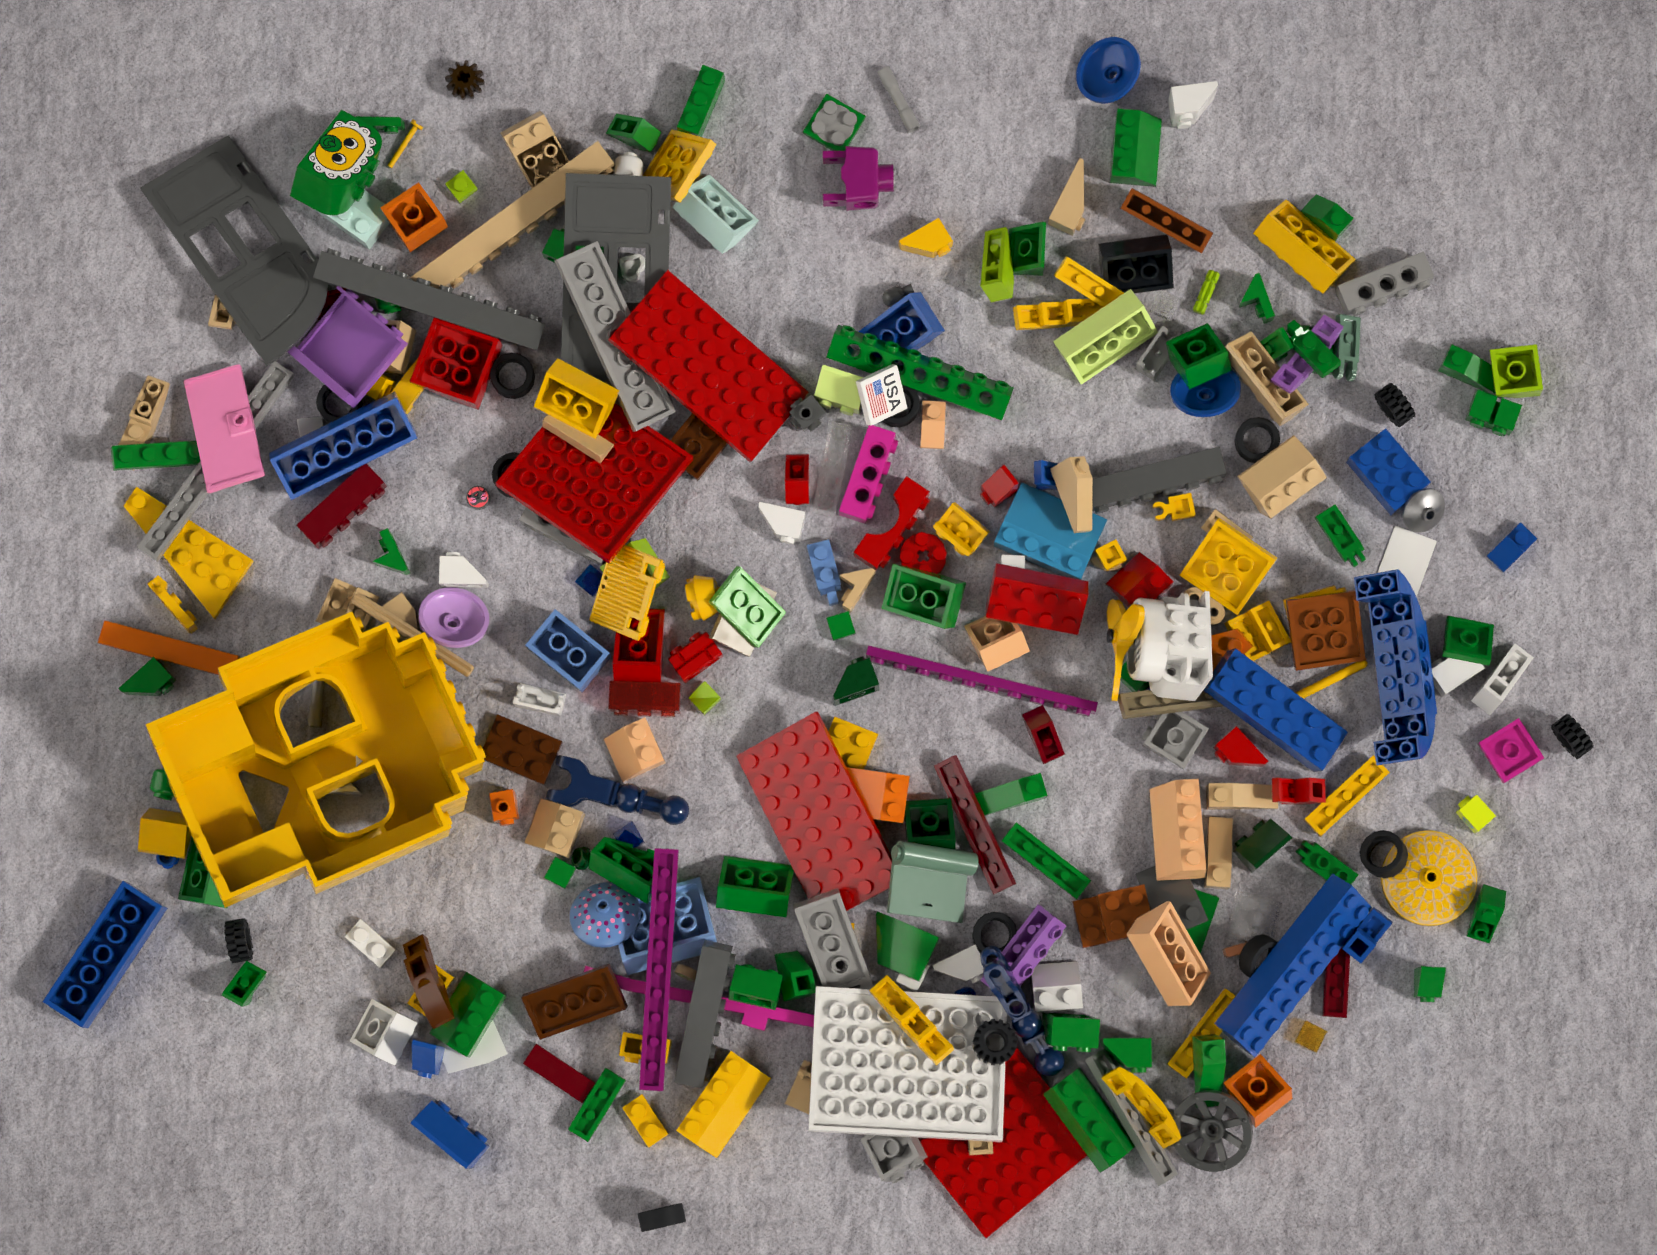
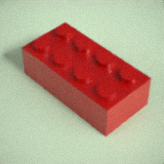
M996 563L986 602V617L1078 635L1088 598V581Z

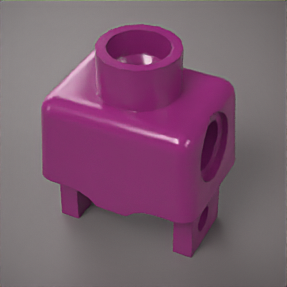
M846 146V151H823V164H844L841 167V179L846 186V193L823 194V207L846 206V211L874 209L879 204V192H894L893 164H878L877 149L872 147Z

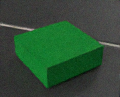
M849 611L826 618L833 641L856 634Z
M555 857L544 878L566 889L577 868Z

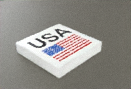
M891 364L856 381L866 425L872 426L907 409L897 365Z

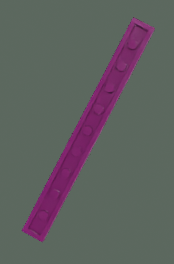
M869 645L866 653V658H870L871 663L876 665H883L885 662L893 664L892 668L901 671H906L907 668L916 670L915 674L929 677V674L938 675V679L941 681L952 682V679L962 681L961 685L965 687L975 688V685L985 687L984 691L998 694V691L1007 693V697L1020 700L1022 696L1030 698V702L1034 704L1044 705V702L1053 704V708L1067 711V708L1074 709L1076 714L1089 717L1090 713L1095 714L1098 702Z
M654 849L639 1090L664 1091L678 849Z

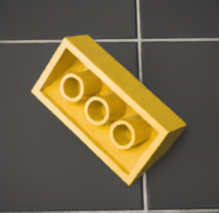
M1287 199L1272 210L1253 233L1262 244L1272 249L1279 259L1287 262L1295 273L1303 276L1315 290L1320 291L1322 294L1356 260Z
M730 1051L676 1131L717 1158L771 1078Z

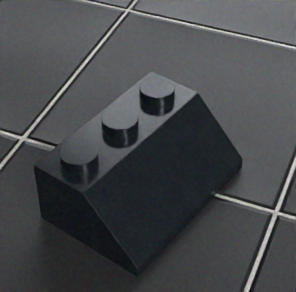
M1167 234L1098 244L1102 279L1123 293L1130 289L1134 293L1174 288L1172 248Z

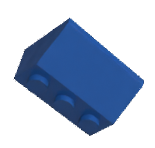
M439 1100L438 1103L431 1101L411 1121V1124L465 1169H472L489 1148V1145L486 1143L488 1139L478 1130L473 1133L467 1128L469 1123L458 1115L455 1118L449 1113L451 1108L443 1101Z

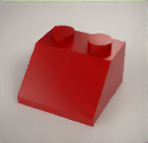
M1139 552L1105 585L1129 608L1138 598L1157 600L1172 586L1174 581L1156 563Z

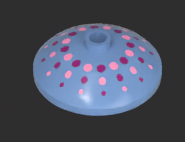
M611 882L598 883L586 888L576 897L570 909V923L575 935L582 942L600 948L616 946L626 941L636 931L641 919V908L638 899ZM602 905H606L604 909L599 908Z

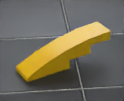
M1066 299L1063 302L1016 305L1013 307L1016 330H1033L1077 326L1103 307L1091 299Z
M888 975L869 990L891 1018L935 1065H938L954 1051L953 1045L920 1011L919 1006Z

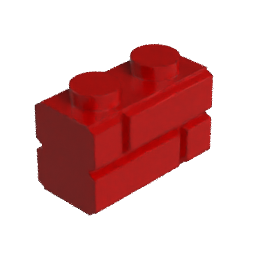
M700 631L689 638V644L685 647L679 645L669 653L671 657L668 660L684 683H687L723 657L722 652L714 641L709 638L707 632L703 634Z

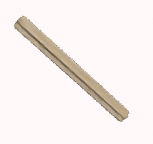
M357 593L352 600L354 605L382 623L389 622L391 628L396 627L398 633L407 639L422 633L361 593ZM435 643L437 648L435 652L438 659L441 658L444 663L466 677L471 675L474 670L473 665L442 645Z

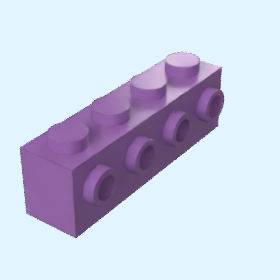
M1039 904L1002 951L1020 987L1032 975L1034 968L1047 955L1050 947L1060 938L1063 930L1066 928L1063 922ZM983 976L980 981L983 982L986 986H988Z

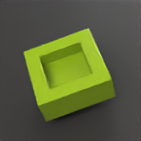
M464 170L445 183L459 203L478 190Z

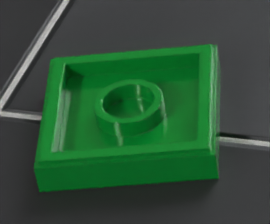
M1447 616L1442 657L1489 666L1492 656L1494 624Z

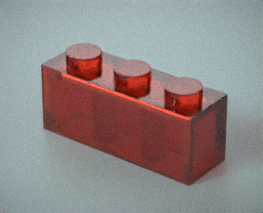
M610 681L608 709L610 712H614L615 716H628V712H634L639 717H651L652 713H661V717L674 718L675 714H681L682 686L681 683Z

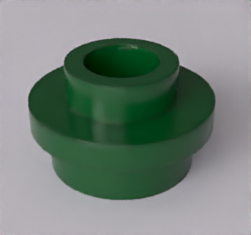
M588 847L576 848L571 857L572 865L578 870L583 871L589 867L591 850Z

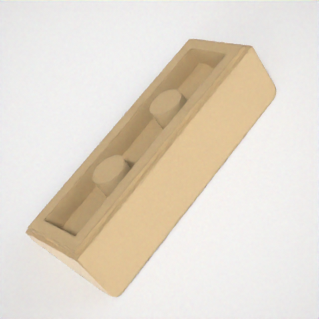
M547 415L542 421L545 429L600 464L614 446V444L600 435L594 439L550 415Z

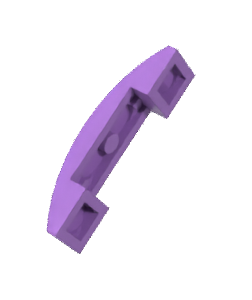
M1323 315L1311 331L1330 349L1344 326ZM1296 352L1287 364L1284 363L1271 378V382L1286 392L1292 393L1314 370Z

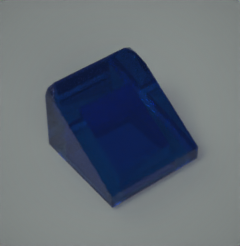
M633 821L613 833L616 840L633 844V848H637L645 843Z

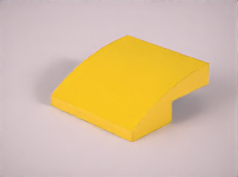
M1270 601L1262 603L1224 623L1228 631L1238 628L1251 642L1253 647L1244 655L1253 662L1291 642Z

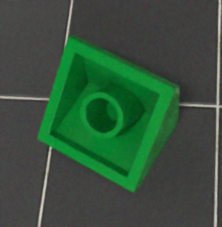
M1046 222L1009 228L1014 275L1043 276Z

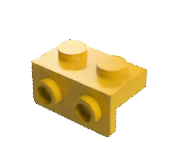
M956 502L952 503L940 520L932 526L941 539L951 542L959 554L966 556L973 554L990 533L986 527Z

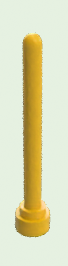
M1355 662L1295 693L1304 699L1366 668L1368 662Z

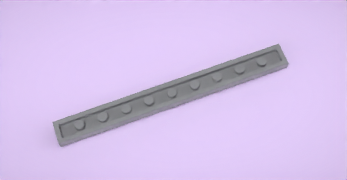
M276 361L273 362L248 396L255 429L295 376L293 372ZM201 461L137 546L141 552L156 562L160 560L208 494Z

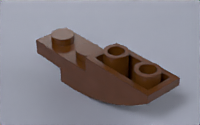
M421 934L403 944L406 959L403 961L418 1001L431 1027L435 1029L454 1019L444 981L438 976L428 938Z

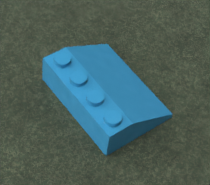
M1021 482L996 536L994 547L1012 555L1025 556L1026 561L1061 576L1081 580L1107 519L1092 513V531L1074 533L1061 499Z

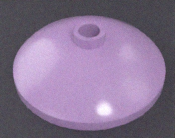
M449 587L438 589L425 597L419 608L418 620L422 631L426 633L428 638L432 637L435 643L450 648H462L475 644L485 635L489 625V613L483 601L475 594L461 588Z

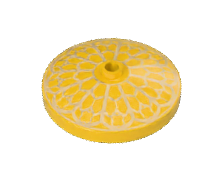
M1419 831L1402 838L1401 840L1407 847L1408 852L1405 867L1394 877L1380 878L1382 891L1389 906L1406 921L1421 926L1442 925L1459 917L1472 902L1477 887L1476 866L1468 850L1452 836L1438 831ZM1395 845L1387 853L1382 867L1389 865L1396 858L1397 848ZM1429 873H1433V878H1435L1433 882L1427 879Z

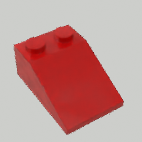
M649 609L647 614L649 617L647 630L639 641L616 632L613 655L614 681L661 683L665 609ZM632 618L629 628L637 630L639 620Z

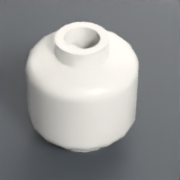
M625 152L615 159L613 175H643L644 163L635 153Z

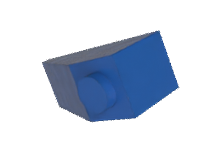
M413 1040L412 1069L418 1071V1076L430 1079L432 1074L439 1075L445 1047Z

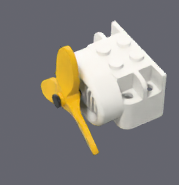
M1205 591L1199 600H1190L1188 593H1181L1178 598L1164 597L1161 600L1138 598L1127 610H1125L1120 600L1111 599L1106 611L1109 628L1107 631V642L1112 643L1115 653V673L1111 701L1118 700L1121 670L1126 653L1129 676L1133 680L1149 682L1150 690L1154 695L1162 698L1196 701L1213 677L1210 591Z

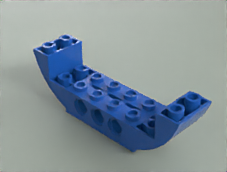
M1399 569L1354 577L1356 601L1366 602L1369 606L1385 739L1373 742L1376 766L1422 759L1427 754L1433 740L1437 707L1427 625L1419 602L1410 583Z

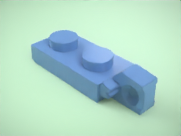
M830 540L807 545L818 591H820L821 596L827 594L829 606L839 604L836 592L841 591V582Z

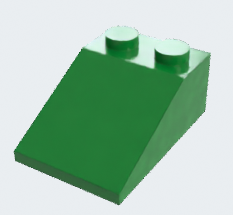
M894 563L892 564L881 609L939 628H954L966 582Z

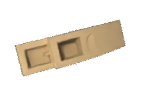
M149 375L147 376L129 414L130 421L118 445L150 443L170 386L168 382Z

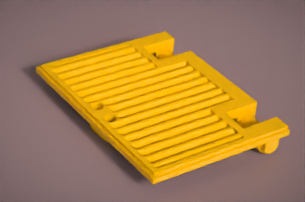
M624 545L610 564L607 562L605 564L589 621L639 641L646 633L649 623L647 614L657 583L661 582L664 573L665 563L663 560ZM648 564L655 566L653 576L645 574ZM632 618L639 620L637 630L629 628Z

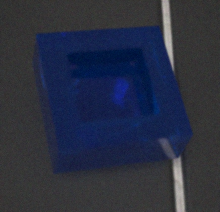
M589 564L575 583L594 598L597 594L602 574Z

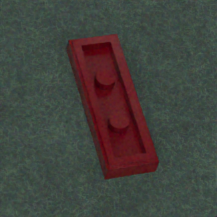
M1342 947L1324 971L1323 1017L1347 1018L1350 955Z
M535 1044L523 1062L524 1065L581 1103L585 1101L596 1084L538 1044Z

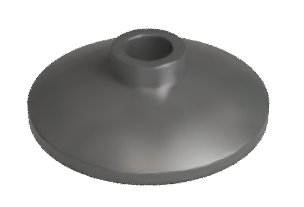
M1432 488L1421 489L1411 495L1405 503L1402 514L1406 527L1418 533L1426 532L1435 527L1444 514L1445 501L1443 496Z

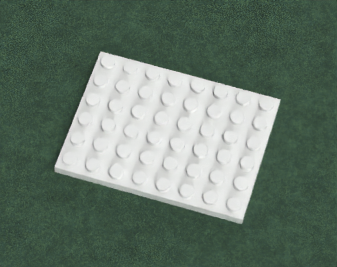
M816 986L808 1131L989 1142L1003 1141L1005 1062L1001 1065L999 1063L991 1065L989 1062L986 1064L982 1058L979 1059L977 1057V1053L973 1050L975 1032L983 1022H989L991 1019H995V1021L1001 1019L1003 1023L1007 1024V1013L997 997L904 991L954 1047V1051L938 1065H935L870 993V989ZM992 1033L987 1036L986 1045L990 1050L999 1051L1004 1047V1039L1001 1035Z

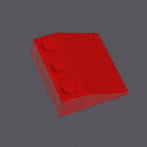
M434 317L409 382L447 399L479 410L490 381L491 367L499 357L503 345L497 338Z

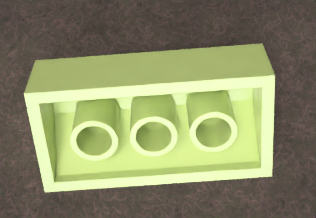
M1130 289L1053 342L1082 385L1156 335L1158 331L1144 305Z

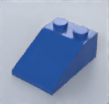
M916 292L906 295L858 332L873 334L878 339L886 342L893 341L900 347L908 350H918L945 330L922 293ZM872 352L875 357H882L880 353Z

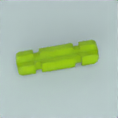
M1214 270L1207 272L1206 281L1203 282L1197 297L1198 301L1195 302L1193 307L1195 313L1201 315L1205 313L1207 304L1215 289V284H1217L1220 276L1218 272Z

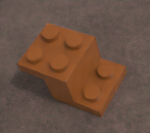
M1144 884L1101 893L1095 897L1072 902L1082 948L1129 939L1126 934L1135 920L1150 911Z

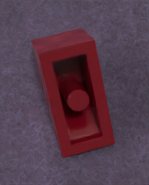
M1043 705L1022 714L1027 731L1043 764L1065 755L1053 721Z

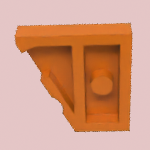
M1238 628L1211 635L1213 671L1228 650L1236 648L1242 654H1245L1253 647L1251 642Z

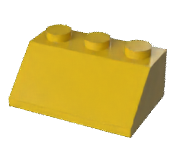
M557 358L545 374L534 407L596 439L613 409L620 390Z

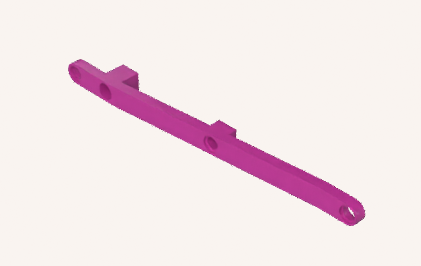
M585 966L583 973L595 968ZM614 974L620 989L645 994V981ZM670 987V1000L691 1003L693 991ZM722 997V999L726 1000L724 1010L744 1014L742 1025L765 1031L768 1019L814 1028V1015L777 1007L776 1010Z

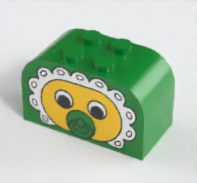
M341 109L298 164L290 196L326 215L345 213L355 201H360L365 187L369 188L375 179L374 172L380 162L378 157L382 146V138L379 132L373 126Z

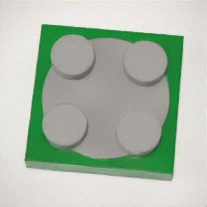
M826 94L805 127L803 134L832 151H846V146L850 145L865 121L866 116Z

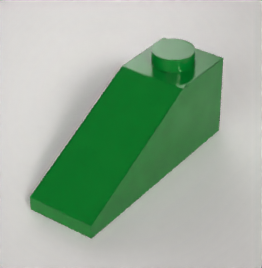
M1452 344L1447 350L1438 371L1484 392L1495 395L1491 364L1475 354Z
M1041 773L975 793L985 816L1046 799L1048 796Z
M1216 1034L1192 1036L1195 1093L1203 1090L1222 1092L1226 1067L1225 1039ZM1211 1100L1204 1101L1207 1107L1219 1106L1220 1103Z

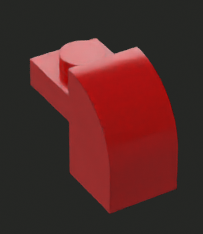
M1272 778V802L1285 805L1326 803L1325 779Z

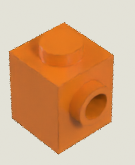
M510 789L489 793L494 822L500 823V826L514 824V820L519 819L515 791Z

